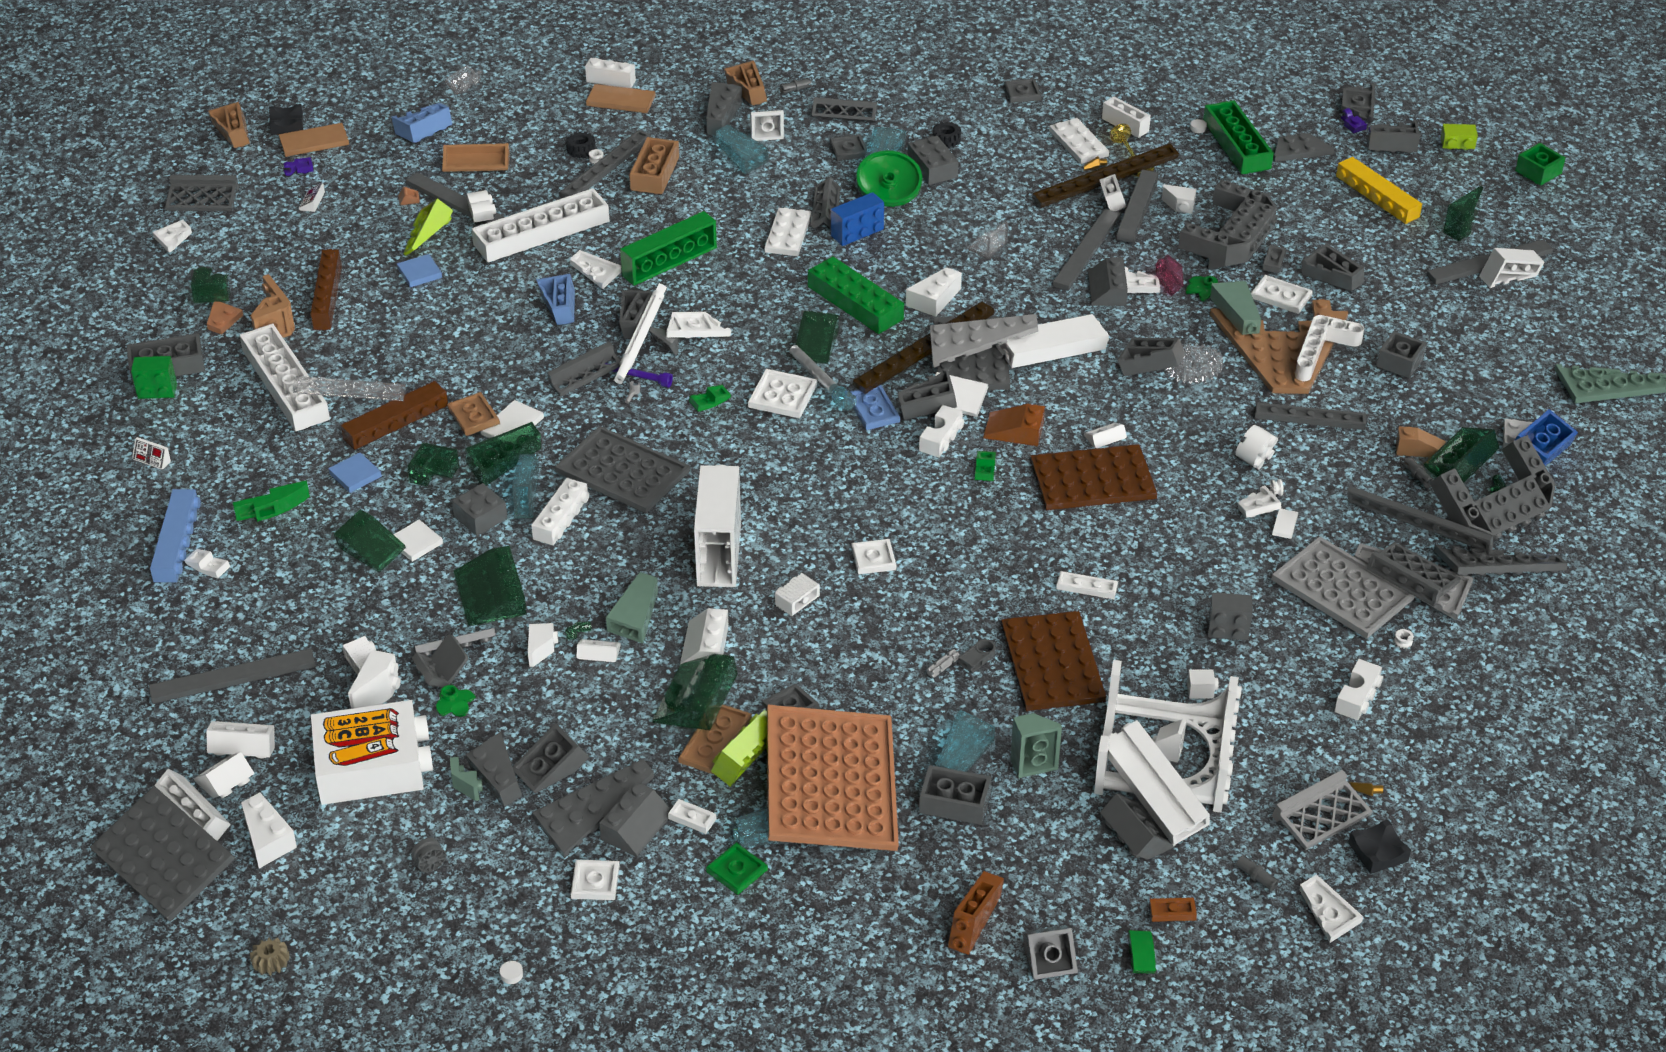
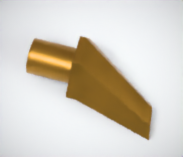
M1099 156L1084 165L1083 171L1107 165V159H1099Z
M1349 782L1355 791L1368 796L1383 794V785Z

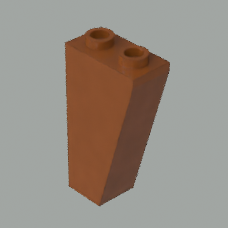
M983 871L954 911L948 948L967 955L970 954L1001 897L1004 878Z

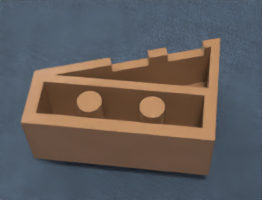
M754 61L724 69L727 84L742 86V97L753 106L767 102L764 85Z
M239 102L208 111L214 127L234 148L250 144L245 116Z

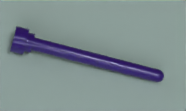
M617 368V369H615V370H613V371H611V372H616V373H617L618 370H619V368ZM630 369L626 374L657 381L658 384L667 388L671 386L673 381V375L666 372L658 375Z

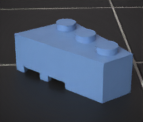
M441 103L420 108V112L413 114L411 111L406 112V116L397 118V116H392L395 134L413 143L419 142L421 139L432 136L435 132L444 130L452 125L449 107Z

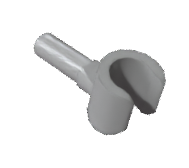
M634 381L629 383V395L625 403L629 404L632 397L640 393V383L638 385H634Z

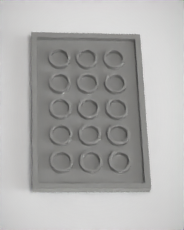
M1318 537L1274 572L1271 579L1366 639L1408 605L1415 597L1367 570V564L1322 537Z

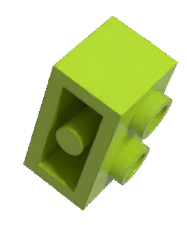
M1443 124L1440 136L1442 148L1475 149L1478 134L1476 125Z

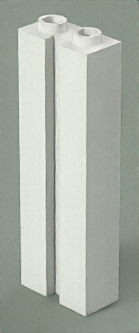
M1091 314L1039 324L1038 332L1021 338H1010L1007 340V343H997L996 347L1002 355H1006L1005 360L1010 367L1015 368L1105 350L1109 341V335L1100 322Z
M1138 720L1125 724L1121 728L1122 732L1118 734L1115 732L1114 734L1110 733L1107 735L1109 736L1107 758L1173 846L1210 825V814Z

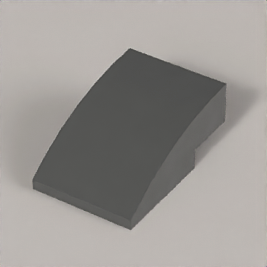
M796 683L762 700L766 711L768 705L820 709L819 703Z

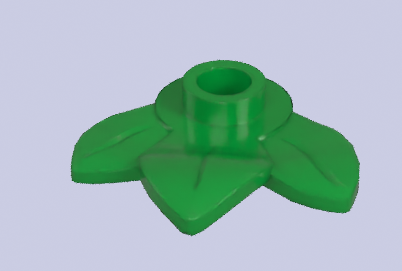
M1214 276L1192 277L1188 280L1190 284L1186 288V294L1199 293L1200 300L1205 301L1210 298L1212 283H1218V280Z
M446 685L441 689L439 694L440 700L437 702L436 708L441 716H445L450 712L458 717L466 716L469 712L468 702L473 701L476 697L470 690H458L453 685Z

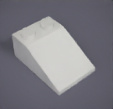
M371 650L348 692L351 709L380 705L393 696L401 683V679L398 677V663H396L395 654Z

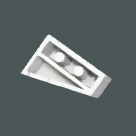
M1494 248L1479 277L1492 288L1498 283L1508 284L1510 280L1517 279L1520 281L1536 277L1544 261L1534 250Z
M946 267L907 288L906 306L936 317L961 290L962 273Z
M261 793L241 802L259 868L297 848L294 831Z

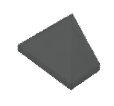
M650 327L649 332L652 337L676 356L679 349V337H666L667 330Z

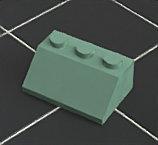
M1034 713L1013 717L1010 761L1018 778L1058 770L1062 733L1060 723Z

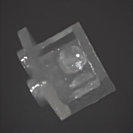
M466 65L447 77L444 83L458 95L461 92H466L472 85H477L481 80L482 71L474 72Z

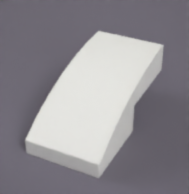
M1279 509L1272 535L1291 539L1298 512Z
M196 549L184 560L193 569L214 578H219L230 567L228 560L213 558L211 551Z

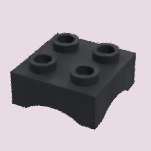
M295 104L289 108L269 107L271 135L303 130L301 104Z
M1389 819L1371 828L1357 829L1350 832L1348 843L1370 874L1409 861L1411 849L1400 840Z

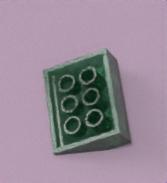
M510 546L490 549L454 570L468 627L527 615L525 596Z
M712 654L680 664L652 722L711 730L738 674L734 656Z

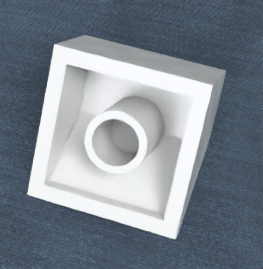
M783 110L751 112L750 133L752 141L784 139Z
M239 752L226 757L193 779L212 798L219 796L224 798L233 792L231 788L238 785L241 787L250 781L248 777L253 775L254 772L243 754Z

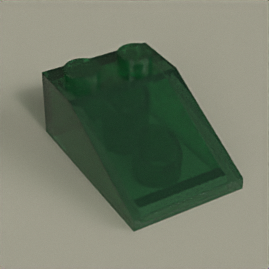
M1482 186L1448 205L1443 233L1458 242L1471 234L1479 211L1483 191Z
M804 311L796 345L815 363L829 364L839 332V315Z
M361 509L333 534L341 550L378 573L406 548L405 544L377 519Z

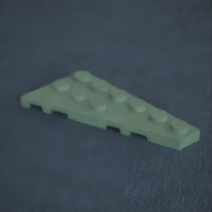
M1556 364L1554 369L1574 403L1666 393V374L1649 372L1647 375L1637 374V371L1620 373L1619 369L1591 367L1587 370L1580 369L1579 366L1572 365V368L1562 367V364Z

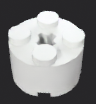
M1253 425L1245 433L1244 437L1246 438L1244 442L1239 443L1236 449V456L1259 470L1263 466L1264 460H1269L1275 452L1273 447L1276 445L1278 438L1263 428Z

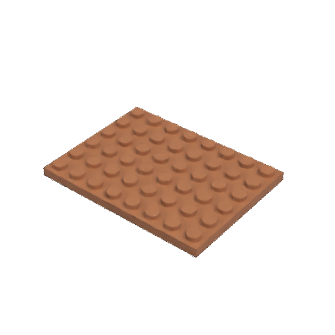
M777 705L767 706L769 841L898 850L892 719L890 715Z

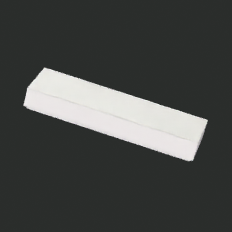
M1060 571L1056 589L1115 599L1118 581Z

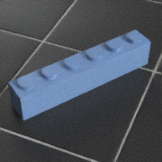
M196 489L172 490L150 567L153 582H177L179 575L182 574V562L186 559V548L190 546L189 537L190 534H193V522L197 520V508H200L201 504L200 497H197Z

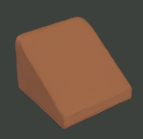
M403 187L398 195L400 205L420 202L418 191Z

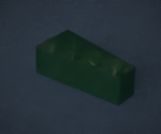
M530 422L465 448L466 464L480 484L483 483L487 486L540 450L541 433L533 422Z

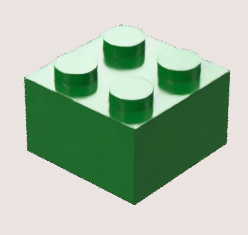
M1539 143L1518 155L1515 171L1541 186L1562 174L1566 157Z
M171 356L134 357L131 372L137 398H174L177 381Z

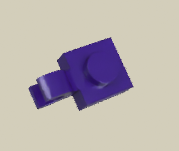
M1349 108L1343 109L1345 115L1341 116V119L1344 121L1346 128L1353 134L1366 130L1367 124L1359 116L1354 117Z
M311 157L294 159V162L283 163L284 168H290L284 170L286 176L292 175L295 171H297V174L314 172Z

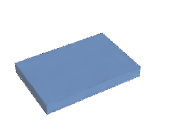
M881 385L866 394L860 390L847 392V398L866 430L900 422L898 412Z

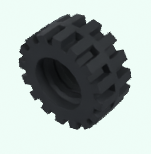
M940 122V124L937 123L933 127L932 136H938L946 147L954 148L961 142V127L953 122Z
M582 131L570 134L566 139L567 153L579 159L581 157H589V152L596 149L594 136L591 133H582Z

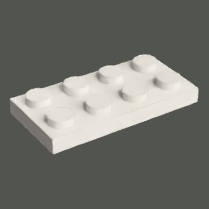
M1078 118L1049 126V132L1080 164L1087 163L1099 156V159L1109 156V150Z
M778 208L765 245V252L798 256L811 219V211Z

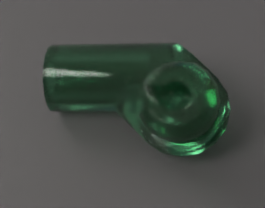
M1500 475L1492 477L1495 486H1490L1491 494L1507 487Z
M577 622L567 627L565 630L566 638L574 640L577 638L578 632L592 631L591 622Z

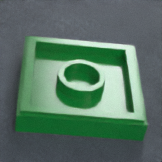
M735 843L706 867V872L736 895H739L768 870L767 864L738 843Z

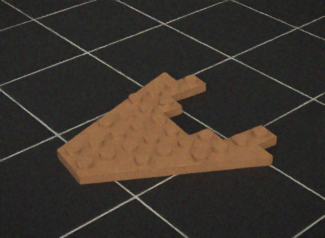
M1312 300L1313 317L1324 315L1347 320L1348 311H1332L1330 300ZM1210 308L1212 319L1271 393L1309 394L1335 343L1325 340L1310 380L1300 381L1296 379L1297 360L1312 321H1298V332L1265 331L1264 322L1261 320L1260 333L1242 335L1219 308Z

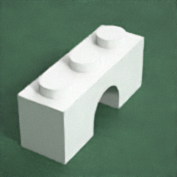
M942 405L935 415V428L927 426L919 438V451L936 457H940L944 451H947L951 440L953 441L958 430L963 428V411Z
M1358 659L1352 670L1349 686L1344 685L1337 698L1335 712L1355 720H1359L1362 713L1366 714L1369 707L1368 701H1373L1376 694L1375 688H1379L1383 681V676H1381L1382 667Z

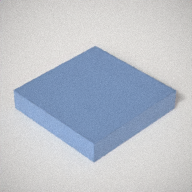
M429 254L397 263V268L409 287L442 278V272Z
M361 453L328 468L329 474L349 493L382 477L381 471Z

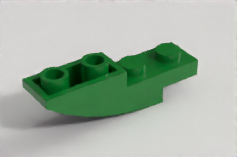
M307 480L269 489L270 494L232 502L236 520L240 521L256 517L258 522L293 509L310 497Z

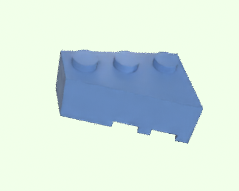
M565 274L536 279L541 296L556 324L573 323L575 288L571 275Z

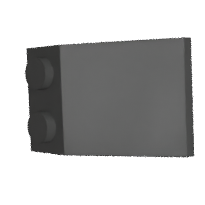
M555 723L513 766V770L536 794L575 773L590 756Z

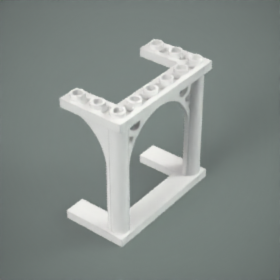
M1113 660L1103 736L1101 735L1098 751L1094 794L1103 795V789L1133 793L1119 773L1106 771L1109 736L1107 735L1113 732L1115 713L1174 722L1186 719V725L1200 733L1207 742L1210 758L1206 766L1199 773L1183 780L1200 803L1214 805V812H1222L1223 804L1227 805L1229 792L1225 790L1230 788V776L1233 769V763L1229 760V757L1232 758L1234 745H1230V742H1234L1236 731L1232 730V727H1236L1237 715H1234V713H1238L1239 701L1236 698L1240 699L1242 686H1238L1239 677L1230 676V681L1225 691L1210 701L1195 704L1178 703L1118 694L1122 661ZM1210 728L1220 730L1216 734H1208L1206 732ZM1202 777L1209 778L1204 782L1201 781Z

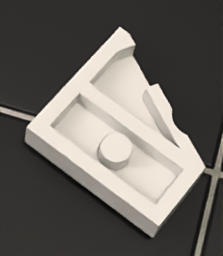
M1125 267L1127 293H1160L1158 276L1148 275L1141 271L1135 274L1129 272L1128 268Z

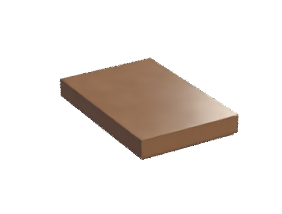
M481 392L447 404L448 410L465 436L500 424L498 416Z

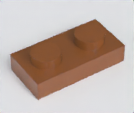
M1194 897L1153 898L1149 901L1152 922L1196 921L1197 912Z

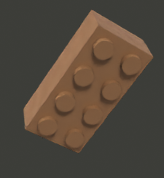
M646 138L630 172V189L632 191L663 194L679 159V141Z

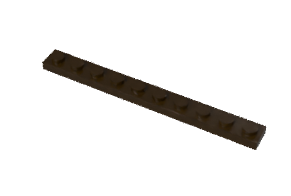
M1169 143L1034 192L1032 198L1040 208L1100 187V179L1115 174L1117 180L1142 170L1177 159L1179 152Z
M981 301L945 324L986 320L994 315V308ZM931 333L854 379L853 386L866 394L931 354Z

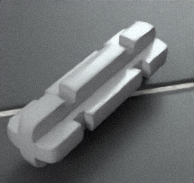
M955 649L950 650L927 668V675L935 678L959 659V653Z

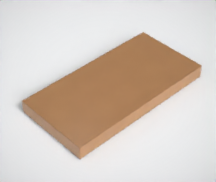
M594 84L586 100V106L648 113L656 93L650 90Z
M343 123L279 134L285 157L349 145Z
M714 702L679 756V763L714 774L711 772L714 766L712 761L732 739L737 737V734L744 726H748L749 721L752 719V714Z

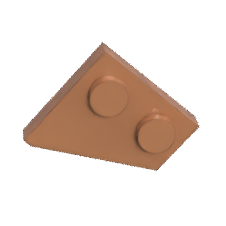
M215 300L207 321L208 330L223 334L243 316V310Z

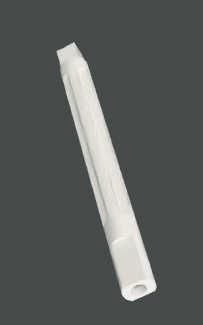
M660 283L656 290L653 291L620 361V368L614 378V381L618 384L623 383L628 370L632 368L663 301L664 292L667 287Z

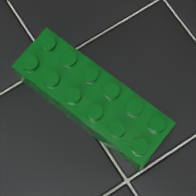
M1235 100L1205 105L1203 121L1207 123L1208 129L1241 174H1249L1272 168L1273 151Z
M703 211L621 248L622 277L635 286L716 249V220Z
M832 256L808 270V287L877 334L904 320V302Z

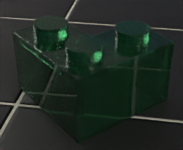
M200 267L194 269L191 281L194 303L229 301L231 292L228 275L220 273L213 275L212 268Z
M423 442L407 466L410 483L428 486L434 475L453 478L459 468L457 449Z

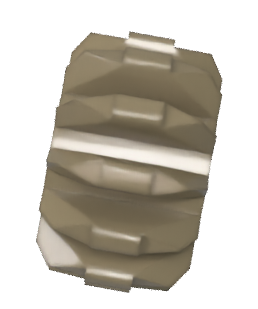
M268 937L267 941L259 940V945H253L252 952L250 953V960L255 971H259L261 975L268 972L270 976L275 971L280 973L281 968H287V961L290 957L285 942H281L279 938L272 941L270 937Z

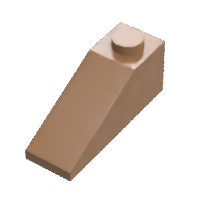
M1401 426L1398 428L1396 455L1453 459L1452 444L1419 428Z

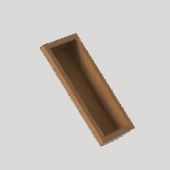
M509 143L444 145L442 171L508 170L510 159Z

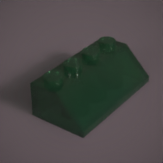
M1462 427L1424 463V467L1436 477L1455 468L1464 483L1500 449L1495 429Z

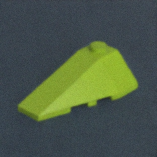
M438 198L422 208L414 221L413 226L415 228L410 232L412 237L407 241L403 254L406 256L413 252L441 227L447 225L452 219L450 216L453 210Z

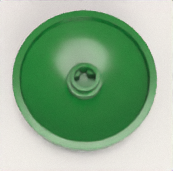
M888 150L879 151L867 156L860 163L857 169L856 183L863 196L873 192L884 201V206L896 207L912 201L918 195L922 185V172L918 164L903 153Z

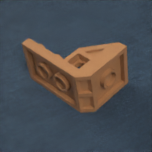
M269 274L262 276V289L266 297L251 314L253 330L274 324L283 338L288 337L295 330L290 301Z

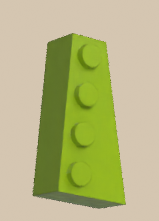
M765 709L759 715L756 713L749 721V725L747 727L744 726L737 734V737L732 739L712 761L714 766L711 772L730 787L767 748V711Z

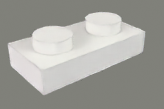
M678 799L668 813V818L706 834L716 821V813Z

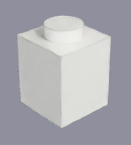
M1189 670L1187 680L1189 699L1214 698V692L1218 690V678L1214 677L1213 670Z

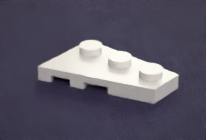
M581 250L570 258V264L602 289L622 272L621 265Z
M1317 874L1300 884L1299 890L1329 943L1362 922L1363 916Z

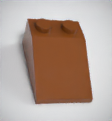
M1023 404L990 412L983 438L1038 446L1044 425L1045 406Z

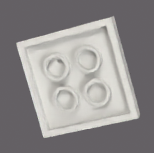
M766 369L748 401V407L800 418L817 386V379Z

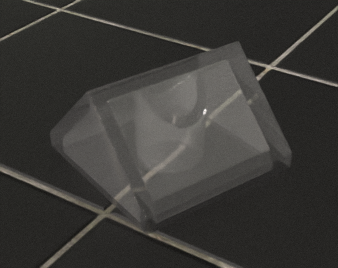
M1007 220L985 231L967 249L989 259L1007 243Z

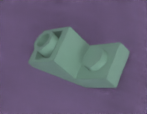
M459 757L450 758L453 788L471 799L479 801V792L483 791L482 779L477 777V771L465 772L464 765L459 763Z

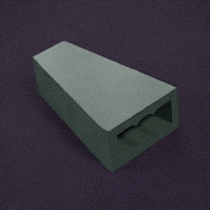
M1247 282L1212 283L1211 300L1242 335L1260 333L1261 317Z
M639 572L607 615L606 624L608 632L640 643L644 642L658 594L657 577Z

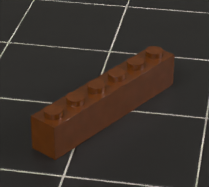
M339 249L322 250L311 309L313 330H331L342 268Z
M436 381L428 383L342 424L343 439L354 450L446 407L448 404L447 391Z

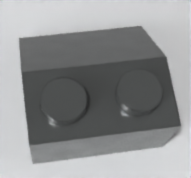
M1062 925L1022 932L1025 955L1033 980L1078 973L1071 927Z

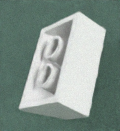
M708 608L689 621L680 666L708 669L721 668L728 632V610Z

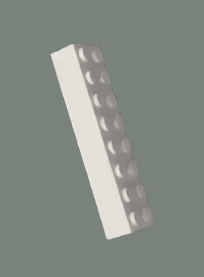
M592 188L472 228L473 245L487 262L495 261L610 222L609 207L595 189Z
M274 324L240 334L243 353L295 432L330 420L327 402Z

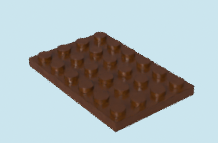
M1140 444L1031 455V465L1046 510L1157 499V491Z
M1079 611L1001 619L1002 630L1026 711L1106 702L1107 696Z

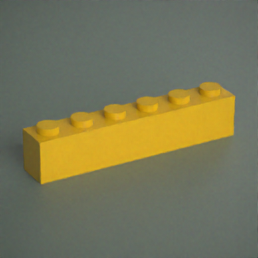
M1354 157L1338 163L1337 178L1403 223L1407 224L1420 217L1421 202Z

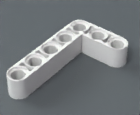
M1324 315L1315 316L1297 360L1296 379L1300 381L1311 379L1325 340L1354 347L1361 345L1364 326L1356 322Z

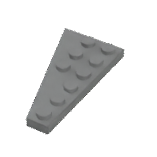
M1037 315L930 325L934 368L940 366L939 363L947 360L948 362L955 361V358L961 355L969 356L992 348L993 344L999 342L1001 344L1007 343V340L1010 338H1021L1038 332Z
M1360 543L1354 557L1368 565L1371 554L1375 551L1381 552L1382 550ZM1396 559V561L1404 562L1403 559ZM1412 568L1413 570L1421 571V569ZM1447 570L1460 577V583L1441 596L1434 608L1457 621L1474 578L1460 576L1454 571ZM1429 577L1430 580H1438L1437 578Z

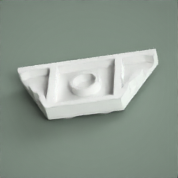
M672 312L666 337H726L731 335V329L722 328L720 326L721 322L712 318L706 312Z

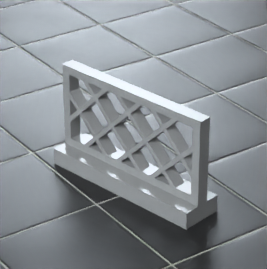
M1341 770L1278 803L1272 817L1276 822L1281 820L1304 850H1307L1365 819L1373 811L1346 781L1347 774ZM1344 788L1349 794V798L1338 796V791ZM1324 798L1333 800V807L1321 805V801ZM1337 802L1348 804V811L1336 808ZM1351 806H1358L1363 812L1360 814L1351 812ZM1308 807L1317 809L1316 816L1305 814V809ZM1320 810L1332 813L1331 820L1320 817ZM1335 814L1347 816L1346 822L1335 821ZM1291 816L1301 818L1300 825L1291 823L1288 818ZM1304 819L1315 821V829L1303 826ZM1319 823L1330 825V830H1318ZM1302 831L1314 834V838L1307 842L1302 836Z

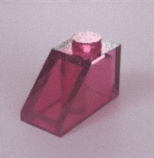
M1168 254L1164 258L1159 259L1155 264L1156 276L1167 293L1173 296L1183 287L1182 265Z

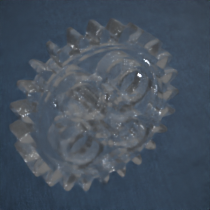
M1188 343V346L1182 344L1185 356L1179 366L1165 369L1171 378L1176 377V381L1182 379V383L1189 381L1190 384L1193 381L1199 383L1200 380L1206 382L1207 378L1213 380V376L1217 377L1218 373H1221L1223 356H1221V352H1217V349H1212L1211 346L1205 347V344L1198 346V343L1194 346Z

